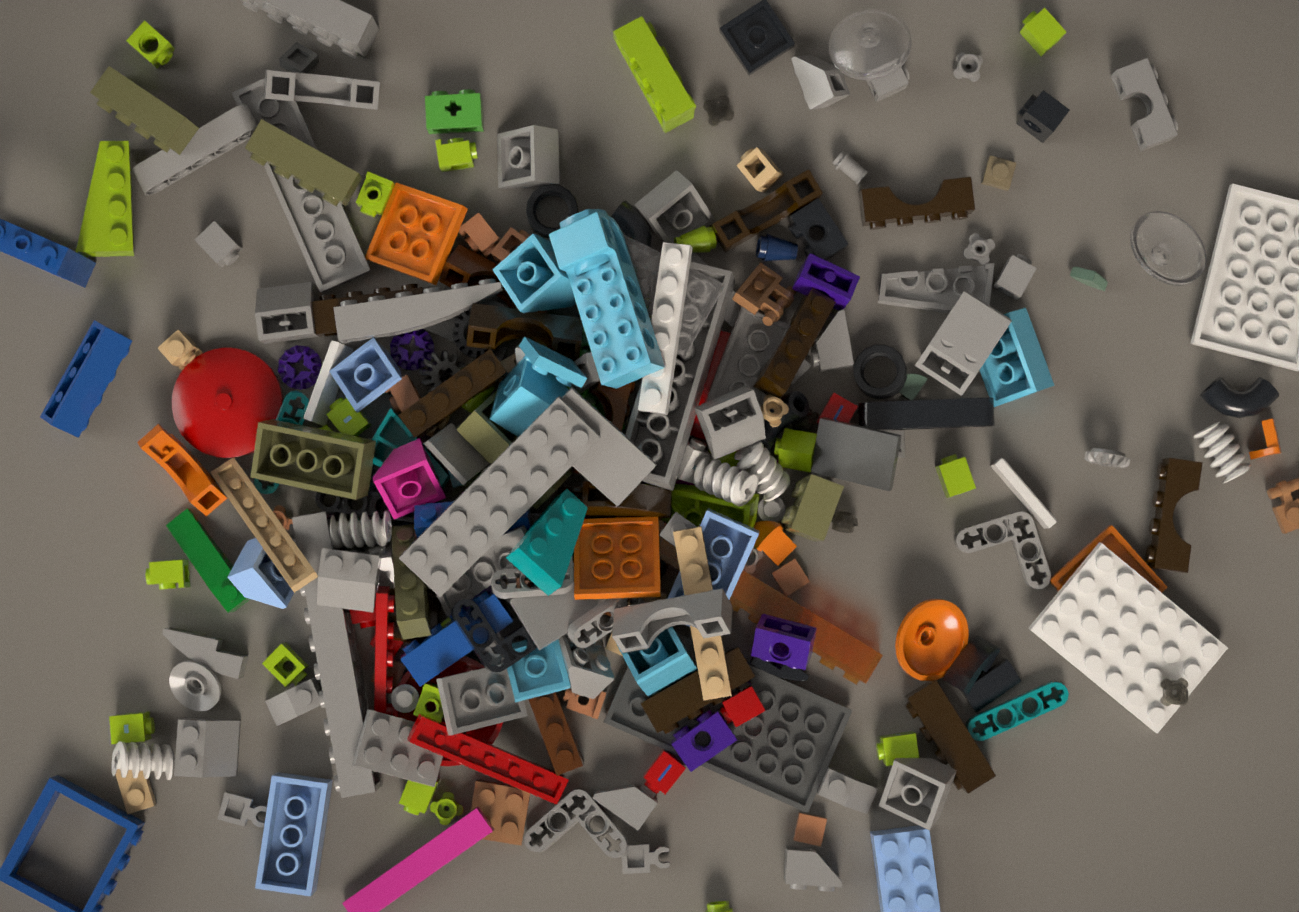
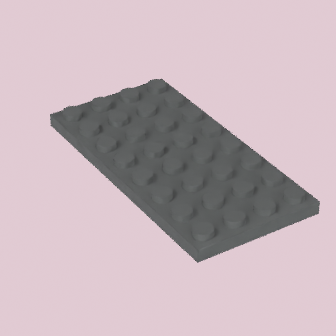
M676 632L697 667L693 640ZM748 664L755 675L754 678L750 679L753 683L751 686L766 711L738 727L733 722L729 723L728 725L736 735L737 741L701 766L808 813L852 710ZM627 667L603 722L679 756L671 744L675 739L673 734L686 725L690 729L699 723L696 719L697 717L689 720L686 716L678 721L679 727L665 734L662 730L657 733L640 704L648 696L637 684L629 667ZM736 688L731 690L732 694L737 692ZM711 702L702 707L704 712L710 709L712 713L718 709L722 715L720 709L724 705L721 702L713 706ZM700 731L695 735L694 739L697 744L704 746L710 742L711 736L706 731Z

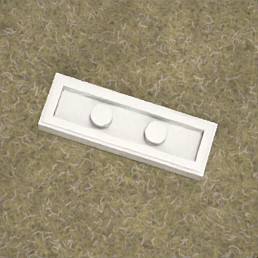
M333 340L331 341L303 419L323 426L326 425L328 421L326 414L331 411L329 406L335 401L339 390V385L329 371L351 355L353 348Z
M998 459L990 465L1044 529L1050 528L1056 523L1055 517L1005 459Z

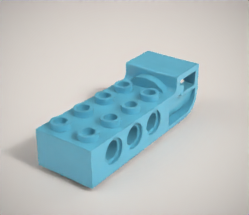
M586 209L559 223L560 229L550 233L549 237L559 269L565 271L568 275L601 385L617 389L665 368L625 238L619 225L613 218L608 216L605 210Z

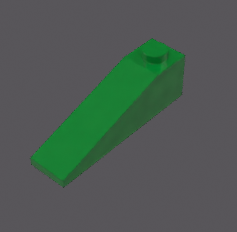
M189 508L166 525L210 591L228 613L235 612L250 600L244 597L228 579V575L234 565Z

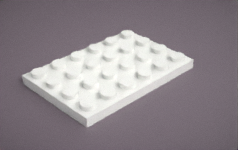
M1233 183L1229 185L1190 344L1299 371V200Z
M1100 542L1028 628L1157 734L1228 649L1227 646Z

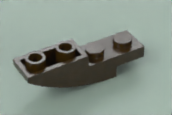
M583 481V487L558 488V495L568 489L588 507L585 517L614 515L615 518H671L672 491L668 489L638 484L617 507L590 481Z

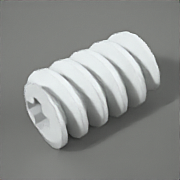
M1217 422L1196 433L1193 437L1194 439L1204 438L1199 448L1209 447L1210 450L1204 457L1215 458L1210 467H1220L1221 469L1215 476L1216 478L1225 476L1226 479L1223 483H1226L1247 472L1251 468V464H1241L1246 457L1245 454H1235L1240 445L1237 443L1229 444L1235 438L1234 434L1224 435L1229 429V425H1219L1220 422Z
M761 441L739 449L735 453L734 458L740 460L737 463L739 470H745L749 475L755 474L758 477L756 491L759 494H763V499L766 502L774 500L789 487V475L783 471L782 466L777 463V460L770 455L769 450L764 448V444Z
M706 456L702 458L695 469L694 483L696 488L701 491L714 494L717 498H723L725 501L732 502L736 506H743L755 494L758 486V477L755 474L749 475L745 470L740 471L736 466L730 467L728 463L721 464L719 459L712 460L711 456Z
M374 511L372 520H369L367 512L362 513L361 520H358L355 512H352L350 521H347L345 513L340 514L339 521H336L334 515L331 517L330 537L333 546L337 549H341L343 545L346 548H352L354 545L363 548L365 544L368 547H374L376 544L385 547L388 541L391 540L392 523L389 511L384 512L383 519H380L377 511Z
M119 741L112 754V775L115 776L117 769H120L122 778H126L128 770H132L133 778H137L139 772L143 771L144 779H148L151 771H154L155 779L159 780L162 772H165L166 780H171L174 770V753L168 744H164L160 748L158 744H152L149 747L147 743H141L137 746L136 743L130 742L126 746L125 742Z

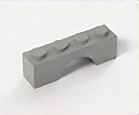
M266 69L264 97L266 99L316 102L378 110L380 82L369 79Z
M718 589L616 608L614 610L612 637L622 653L650 648L654 639L661 632L676 625H690L697 628L703 639L731 634L732 604L724 590Z

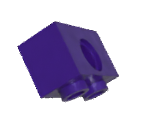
M810 253L802 264L792 289L806 295L812 288H815L834 300L836 303L833 308L840 311L851 300L860 276Z
M762 614L756 626L751 656L767 662L773 661L784 664L793 669L806 670L812 656L817 628Z
M710 709L696 718L699 723L690 729L686 725L673 734L675 739L671 744L690 772L737 741L736 735L718 709L713 713ZM706 731L710 734L711 740L707 745L702 746L695 742L694 737L698 732Z

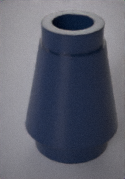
M770 234L758 237L756 257L762 258V261L796 259L798 244Z

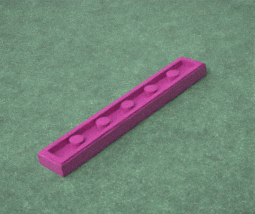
M479 807L475 808L349 897L342 904L348 912L381 911L493 832V826Z

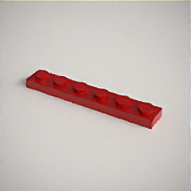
M378 586L376 593L374 711L392 716V703H388V693L393 692V676H388V666L393 667L394 650L389 649V639H394V622H389V612H394L395 595H390V586Z
M420 713L407 738L412 744L556 805L569 781L564 775L557 776L556 772L464 732L448 735L445 724Z

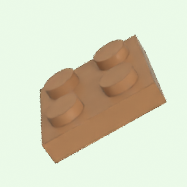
M476 780L471 811L479 807L494 828V831L483 839L521 846L530 793L511 785Z

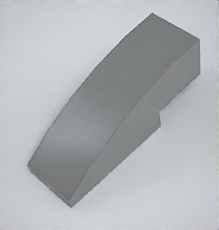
M171 627L163 628L162 634L188 658L206 665L212 671L236 679L244 677L248 656L222 650L224 639Z

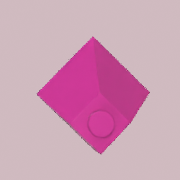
M420 438L394 449L373 477V481L393 519L413 512L414 505L435 503L446 498L430 457Z

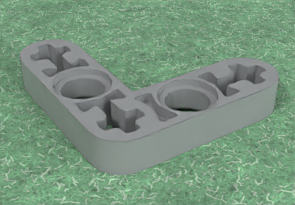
M1023 511L1014 512L964 528L955 535V546L964 553H973L1011 540L1026 584L1033 589H1043L1050 583L1051 572L1034 520L1028 513ZM1018 516L1021 520L1027 521V525H1024L1023 529L1025 534L1031 533L1032 538H1024L1018 542L1017 536H1022L1020 528H1014L1013 523L1017 522ZM992 524L998 525L1001 529V536L997 540H991L987 536V528ZM981 528V537L985 542L984 545H981V540L973 541L969 549L967 545L961 544L965 533L968 536L979 535L976 529ZM1027 542L1033 543L1036 547V554L1032 558L1024 557L1021 551L1022 546ZM1040 559L1041 564H1035L1038 572L1044 573V577L1041 578V584L1038 585L1037 581L1031 580V576L1034 575L1033 566L1027 568L1025 563L1035 562Z
M572 557L564 578L566 579L564 584L550 595L566 594L572 590L574 586ZM518 568L499 570L494 573L491 579L492 591L499 598L548 596L538 586L535 588L526 586L525 580L528 577ZM516 578H520L521 588H517ZM503 579H507L508 585L506 589H502L500 585Z
M629 598L606 599L570 624L567 633L568 638L580 648L592 645L613 630L614 610L627 607V600ZM643 598L630 599L631 605L645 603ZM605 612H611L610 620L605 624H600L601 616ZM582 629H584V631H583L584 636L580 638V636H581L580 631H581Z
M580 789L569 793L534 824L524 837L525 845L530 851L544 852L579 822L607 856L621 858L628 852L629 848L626 836L587 791ZM576 796L580 798L585 796L586 800L583 802L585 808H575L572 813L576 816L572 819L570 813L563 809V807L567 805L571 809L576 804L574 799ZM557 813H562L566 817V824L561 829H556L552 825V817ZM595 816H601L605 820V826L600 832H594L590 827V822ZM546 824L547 828L555 835L551 837L547 833L541 839L543 842L542 846L537 844L533 846L532 842L535 840L533 834L541 835L545 832L546 829L542 825ZM610 828L614 832L609 833V835L614 840L621 839L622 841L619 845L621 848L620 852L609 850L612 845L607 838H604L603 841L599 839L607 834Z

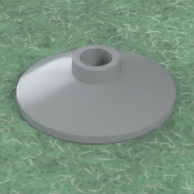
M187 660L180 662L172 669L169 677L170 688L175 698L182 705L194 711H207L218 703L221 696V686L214 672L206 665L197 661Z

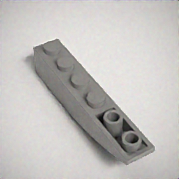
M485 279L479 281L477 286L468 287V283H458L451 285V290L440 291V287L424 289V294L413 295L412 291L396 293V298L385 299V296L369 297L368 302L357 304V300L340 302L341 306L334 307L338 341L343 344L369 340L373 337L376 339L395 336L427 328L452 319L464 311H469L472 308V303L482 304L503 292V285L501 282L496 283L495 279Z

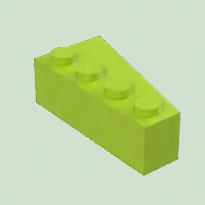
M641 16L613 31V39L664 133H667L693 119L696 105L691 95L686 92L682 85L683 81L678 71L674 70L669 63L670 57L663 45L659 46L655 39L657 33L650 21L646 23Z
M100 141L76 248V252L84 257L134 256L129 141Z

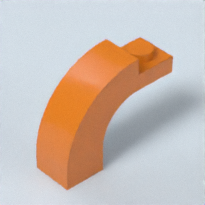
M159 424L137 442L144 452L167 471L180 486L189 502L205 516H208L227 499L218 483L180 440L172 433L169 434Z

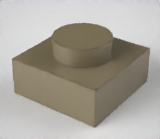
M989 156L981 184L1008 191L1016 163Z

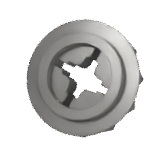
M1092 448L1091 451L1085 452L1084 459L1091 464L1113 468H1125L1130 464V458L1125 457V453L1119 451Z

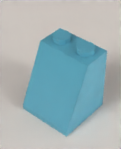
M532 234L492 269L522 313L568 308L576 304L568 275L565 271L559 269L552 243L536 234Z
M524 357L499 383L489 418L517 437L558 396L562 398L569 391L562 383L555 379V375L549 372L547 375H543L535 371L531 367L533 364Z
M673 626L661 632L648 649L622 653L620 650L634 679L648 697L655 695L698 670Z

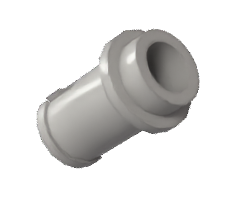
M842 151L832 164L836 166V170L839 168L858 184L868 170L849 156L851 153Z

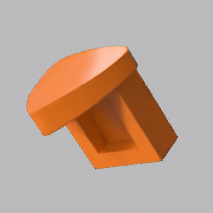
M1274 418L1261 421L1267 448L1249 452L1250 460L1282 453Z
M774 521L755 523L754 529L759 530V535L754 544L755 548L758 551H763L779 566L797 546L782 531L783 527L779 523Z

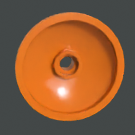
M929 599L917 604L907 613L899 626L895 643L898 662L907 674L921 681L938 680L945 676L952 663L968 644L969 630L963 612L959 607L947 600Z

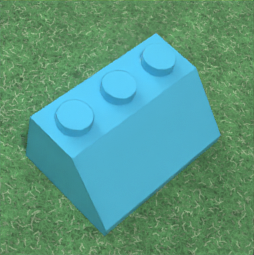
M1026 308L1003 314L1010 318L1012 322L979 370L989 398L994 400V407L1055 386Z

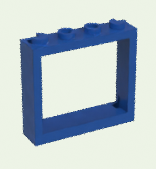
M0 219L1 252L79 286L86 287L96 265L95 262L65 246Z
M59 775L50 777L0 868V881L57 912H102L104 906L101 903L106 895L110 896L118 882L115 880V877L119 870L123 871L131 859L128 853L133 845L137 846L141 841V836L144 833L141 829L145 822L131 814H127L126 811ZM60 793L127 829L83 910L17 874Z

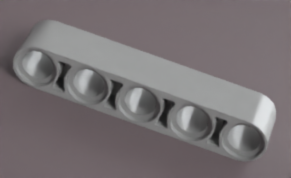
M247 104L236 106L200 127L180 155L171 149L168 153L161 150L137 164L132 171L144 194H155L250 139L258 124Z

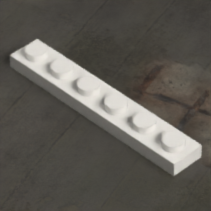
M664 242L662 245L651 324L665 368L643 377L638 410L642 412L668 415L693 249L691 245Z

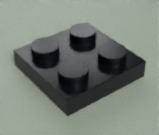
M767 0L760 1L719 28L720 33L748 75L753 74L795 47V42Z

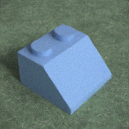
M374 337L329 371L357 413L402 379L400 368L387 349Z
M254 538L247 541L230 571L228 579L244 597L281 609L286 608L294 594L293 590L258 540Z

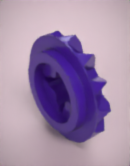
M424 329L395 335L390 343L391 356L401 368L418 370L426 366L423 363L424 359L431 361V353L434 352V342L429 333ZM415 337V345L424 350L414 351L413 356L409 360L408 350L401 347V345H410L411 340Z
M295 345L285 350L279 359L278 373L282 381L289 387L298 390L307 389L316 383L322 367V361L313 349L307 346ZM303 358V365L311 371H301L296 377V369L289 364L299 363Z

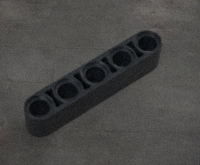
M993 398L858 403L859 425L877 430L995 426Z

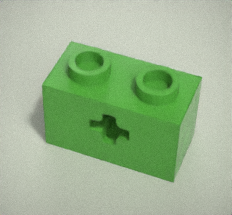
M466 89L460 90L459 94L448 95L447 91H434L432 95L425 96L426 129L429 134L484 132L483 102L480 93H476L475 90ZM453 106H457L459 109L456 112V116H452L450 113L453 110Z

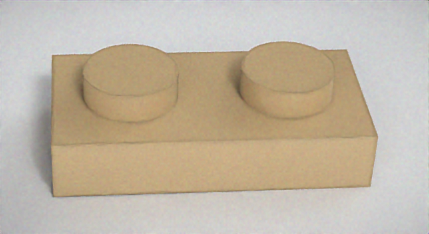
M117 769L115 775L127 814L157 805L149 778L144 779L143 771L139 772L137 778H133L132 770H128L126 778H122L120 769Z

